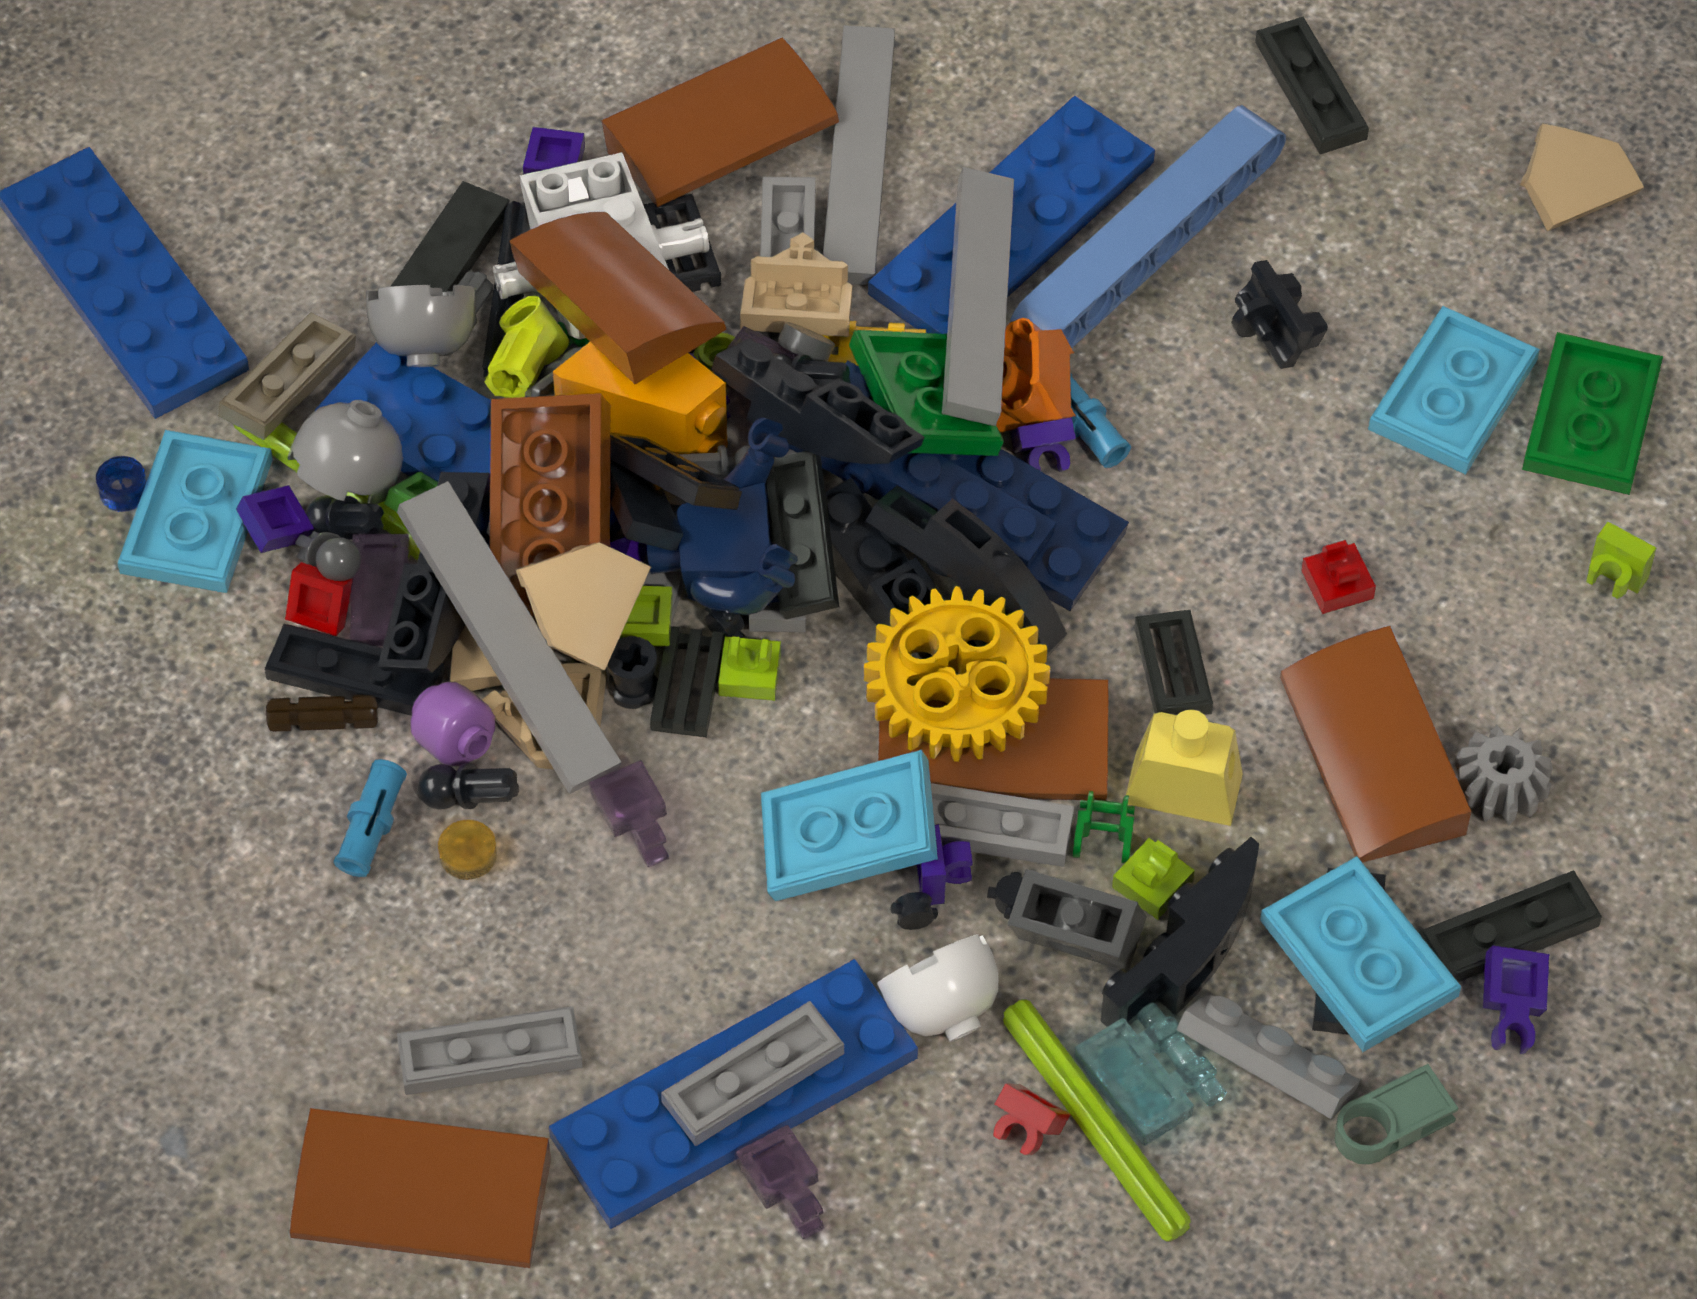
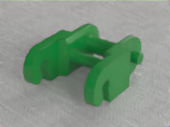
M1089 791L1088 800L1080 801V808L1086 809V811L1078 810L1073 858H1080L1082 840L1084 837L1089 836L1091 829L1119 833L1118 839L1123 842L1121 864L1127 862L1130 857L1134 817L1127 816V814L1134 815L1135 806L1128 805L1129 795H1125L1122 803L1094 800V792ZM1092 811L1121 815L1120 824L1091 821Z

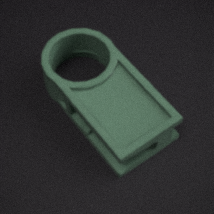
M1426 1064L1344 1105L1337 1116L1334 1141L1338 1151L1346 1159L1357 1164H1373L1454 1123L1456 1118L1453 1116V1113L1457 1112L1459 1108L1429 1064ZM1356 1117H1370L1377 1120L1385 1128L1387 1138L1375 1145H1361L1352 1141L1347 1136L1344 1125Z

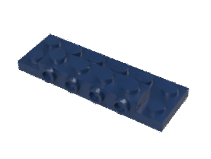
M847 360L845 364L850 369L849 378L851 384L858 387L863 395L874 402L859 366ZM789 444V449L796 453L805 451ZM1003 449L1000 450L998 456L907 453L889 464H860L821 456L822 468L841 478L843 482L852 478L863 494L867 493L877 500H880L896 485L937 512L951 499H954L1001 537L1027 566L1040 583L1048 598L1070 612L1122 540L1129 524L1125 519Z

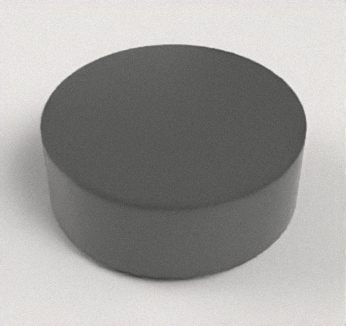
M785 322L778 338L779 344L798 355H809L813 361L828 362L835 346L834 342L824 336L790 322Z

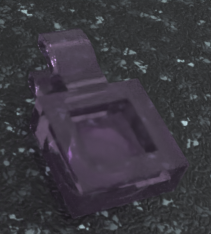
M642 760L589 782L591 796L614 837L631 831L639 853L648 868L669 859V855L663 846L667 842L666 837L656 821L667 815L665 801Z
M788 1125L735 1152L737 1166L765 1209L782 1201L793 1226L803 1240L825 1229L823 1222L819 1218V1215L823 1214V1208L808 1188L819 1182L818 1169Z

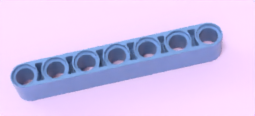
M1243 105L1237 106L1031 291L1013 312L1010 323L1020 318H1027L1042 330L1061 329L1071 348H1073L1276 161L1285 145L1286 134Z

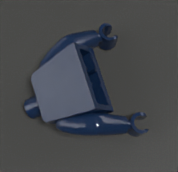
M767 418L757 419L751 426L748 435L750 448L733 471L723 478L739 487V490L742 491L737 510L694 506L690 503L682 504L677 509V520L684 535L677 550L669 551L647 545L651 574L681 571L688 599L698 602L704 607L732 614H755L762 611L769 603L779 602L778 593L783 587L791 588L794 585L795 575L788 569L797 562L798 556L777 544L772 545L767 507L768 497L765 487L766 480L774 464L773 456L782 458L789 451L787 439L778 436L783 430L781 423Z

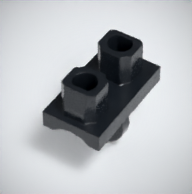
M1268 260L1254 262L1251 267L1252 276L1250 281L1235 297V303L1239 309L1232 318V327L1237 335L1241 337L1257 335L1259 340L1265 344L1280 369L1294 367L1303 350L1319 346L1328 330V325L1319 312L1302 313L1298 307L1302 297V286L1293 273L1276 274Z

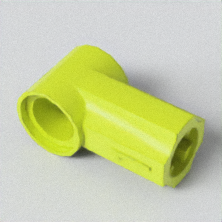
M535 295L528 296L513 304L500 319L499 324L506 335L488 366L489 374L484 381L494 396L505 398L525 397V392L536 383L543 367L556 360L569 345L568 336L540 297Z

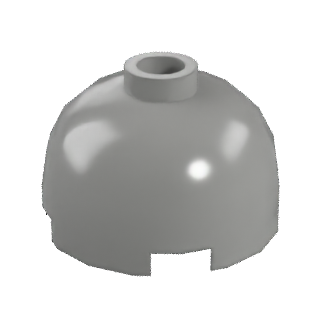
M430 285L382 287L378 288V291L367 290L366 313L369 329L377 344L388 353L407 357V367L440 366L439 355L458 351L471 335L476 315L475 288L472 286L454 285L453 291L442 292V288H430Z
M354 400L351 403L339 402L323 406L309 415L295 436L288 459L296 460L300 464L297 471L298 477L317 491L342 501L345 500L347 492L369 495L368 504H378L386 500L389 489L396 485L402 467L403 453L398 433L389 421L382 416L380 409L369 402Z

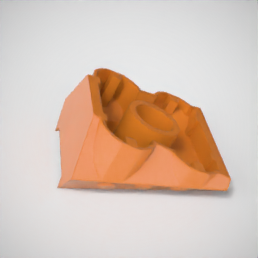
M1027 318L1017 319L1006 326L1001 414L996 423L999 432L1076 416L1071 408L1070 354L1074 352L1061 329L1042 330Z

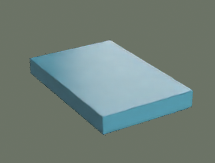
M1442 306L1371 416L1368 430L1466 475L1536 364L1540 349Z
M165 430L118 560L120 574L227 593L248 534V530L236 511V507L243 496L262 492L273 461L271 449Z
M922 750L761 793L767 891L775 901L938 859L929 760Z
M1357 856L1261 911L1260 921L1362 1052L1459 997L1461 985Z

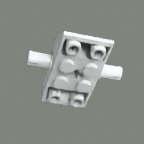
M622 152L520 175V184L530 229L575 214L607 212L667 269L668 266L665 260L709 251L708 234L701 218L657 229L655 225L650 224ZM516 262L493 266L494 279L501 299L536 290L518 272ZM557 310L559 318L565 324L569 336L577 339L586 338Z

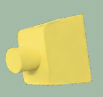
M1185 710L1178 715L1163 712L1154 713L1136 751L1126 795H1129L1128 805L1231 826L1243 775L1235 730L1230 726L1208 722L1206 716L1196 710Z

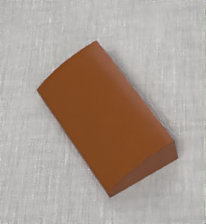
M782 37L605 118L601 122L608 154L623 153L633 181L659 207L838 123L839 117L813 73Z
M588 212L559 218L526 231L509 241L518 272L634 384H637L726 330L725 322L607 212Z
M601 393L491 399L490 550L535 623L537 621L526 589L521 587L516 569L541 562L570 551L572 548L580 545L602 543L610 547L611 405Z
M1391 626L1372 630L1328 646L1281 671L1280 679L1355 857L1357 856L1363 863L1467 834L1471 809Z
M1050 678L1049 683L1045 684L1048 687L1046 704L1038 705L1039 716L1037 723L1024 721V737L1021 740L1006 732L1005 750L1002 752L997 750L990 742L985 743L983 759L979 760L970 747L963 748L959 762H954L949 747H942L935 759L930 758L929 743L924 741L911 751L908 749L907 731L891 738L889 736L890 719L879 721L878 761L922 750L929 760L930 781L934 784L1027 799L1088 800L1089 791H1093L1094 800L1107 801L1108 680ZM996 688L981 690V692L987 695L1003 693L1000 689ZM931 700L925 703L933 708H941L948 705L940 700Z
M310 1108L296 1181L290 1237L530 1268L551 1163L549 1138Z

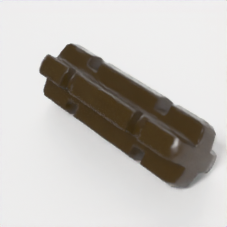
M353 695V701H345V696L299 697L298 703H291V697L271 698L267 701L266 722L268 729L273 732L292 731V725H300V731L346 729V723H354V729L374 728L377 726L379 719L378 701L374 695Z

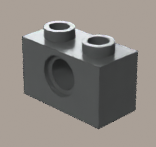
M1026 869L1007 925L1018 939L1114 968H1126L1129 971L1147 916L1136 901Z

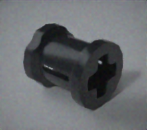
M636 636L620 638L607 664L608 671L611 674L608 681V691L613 696L614 702L623 708L638 709L643 705L650 704L654 700L658 678L653 673L657 666V654L655 647L648 640Z

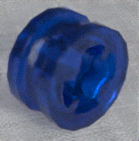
M116 456L106 460L99 466L96 473V485L99 489V497L103 505L117 512L131 511L138 507L147 482L145 470L141 463L128 456ZM124 478L131 479L132 485L130 487H125L123 484ZM118 480L122 489H113L112 483Z

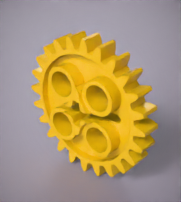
M955 586L951 600H943L936 588L931 589L930 604L925 606L916 597H909V614L907 615L901 610L892 608L890 610L891 626L878 624L876 626V642L867 644V661L869 662L864 663V681L868 682L866 684L867 702L876 703V721L890 719L889 736L891 738L907 731L908 749L911 751L917 748L923 741L929 743V754L932 759L936 758L942 747L950 748L954 762H959L963 748L967 747L971 748L978 760L983 759L984 744L988 742L1000 752L1004 751L1006 744L1005 733L1007 732L1021 740L1024 737V721L1037 723L1039 716L1038 705L1046 704L1048 687L1045 684H1048L1050 680V666L1045 664L1047 662V646L1037 644L1038 627L1030 626L1022 629L1024 611L1021 609L1006 616L1004 614L1005 598L1003 597L997 599L991 606L985 605L984 591L978 589L971 601L963 599L962 591L958 586ZM982 640L988 644L982 647H974L966 642ZM926 652L930 653L932 657L918 659L911 656V654ZM996 688L1000 689L1003 693L987 695L981 692V690ZM931 700H940L948 705L941 708H933L925 703Z

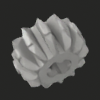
M1497 724L1490 731L1489 737L1475 731L1473 737L1469 740L1468 747H1462L1461 751L1457 754L1455 763L1457 767L1455 772L1457 780L1470 809L1483 808L1482 816L1485 823L1493 817L1494 813L1501 814L1508 825L1516 819L1517 812L1531 818L1533 813L1537 811L1538 803L1544 802L1549 796L1551 788L1549 781L1553 769L1551 758L1541 756L1543 751L1541 739L1527 743L1523 741L1524 734L1521 727L1512 736L1504 735Z

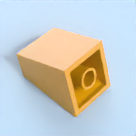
M589 342L553 371L555 396L601 393L611 405L610 433L647 437L676 454L717 453L719 445L728 447L726 382L689 353L634 384L600 350Z

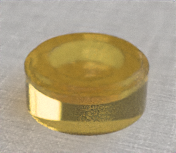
M460 820L454 822L439 837L438 852L440 863L443 869L455 878L463 880L479 878L488 873L496 862L497 847L495 836L488 826L479 821Z

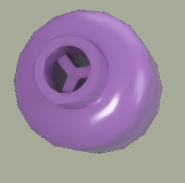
M457 682L441 683L427 688L418 696L412 708L411 733L417 743L439 762L451 767L460 766L480 758L489 749L495 731V715L489 705L466 686Z

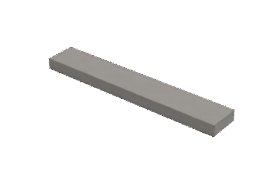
M843 26L836 104L839 122L834 126L823 256L830 261H843L848 265V283L868 285V281L876 275L895 28Z
M963 167L957 185L942 414L995 426L1001 414L1014 179Z
M447 481L399 504L397 514L568 793L571 794L617 771L621 765L619 757L553 650L548 646L537 624L450 483Z

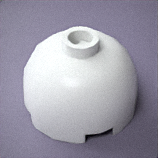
M976 934L933 951V956L922 960L910 968L908 965H905L877 983L888 1008L902 1026L912 1033L925 1037L945 1033L949 1042L965 1037L982 1027L977 1017L993 1005L998 993V969L992 951L983 935L979 937Z

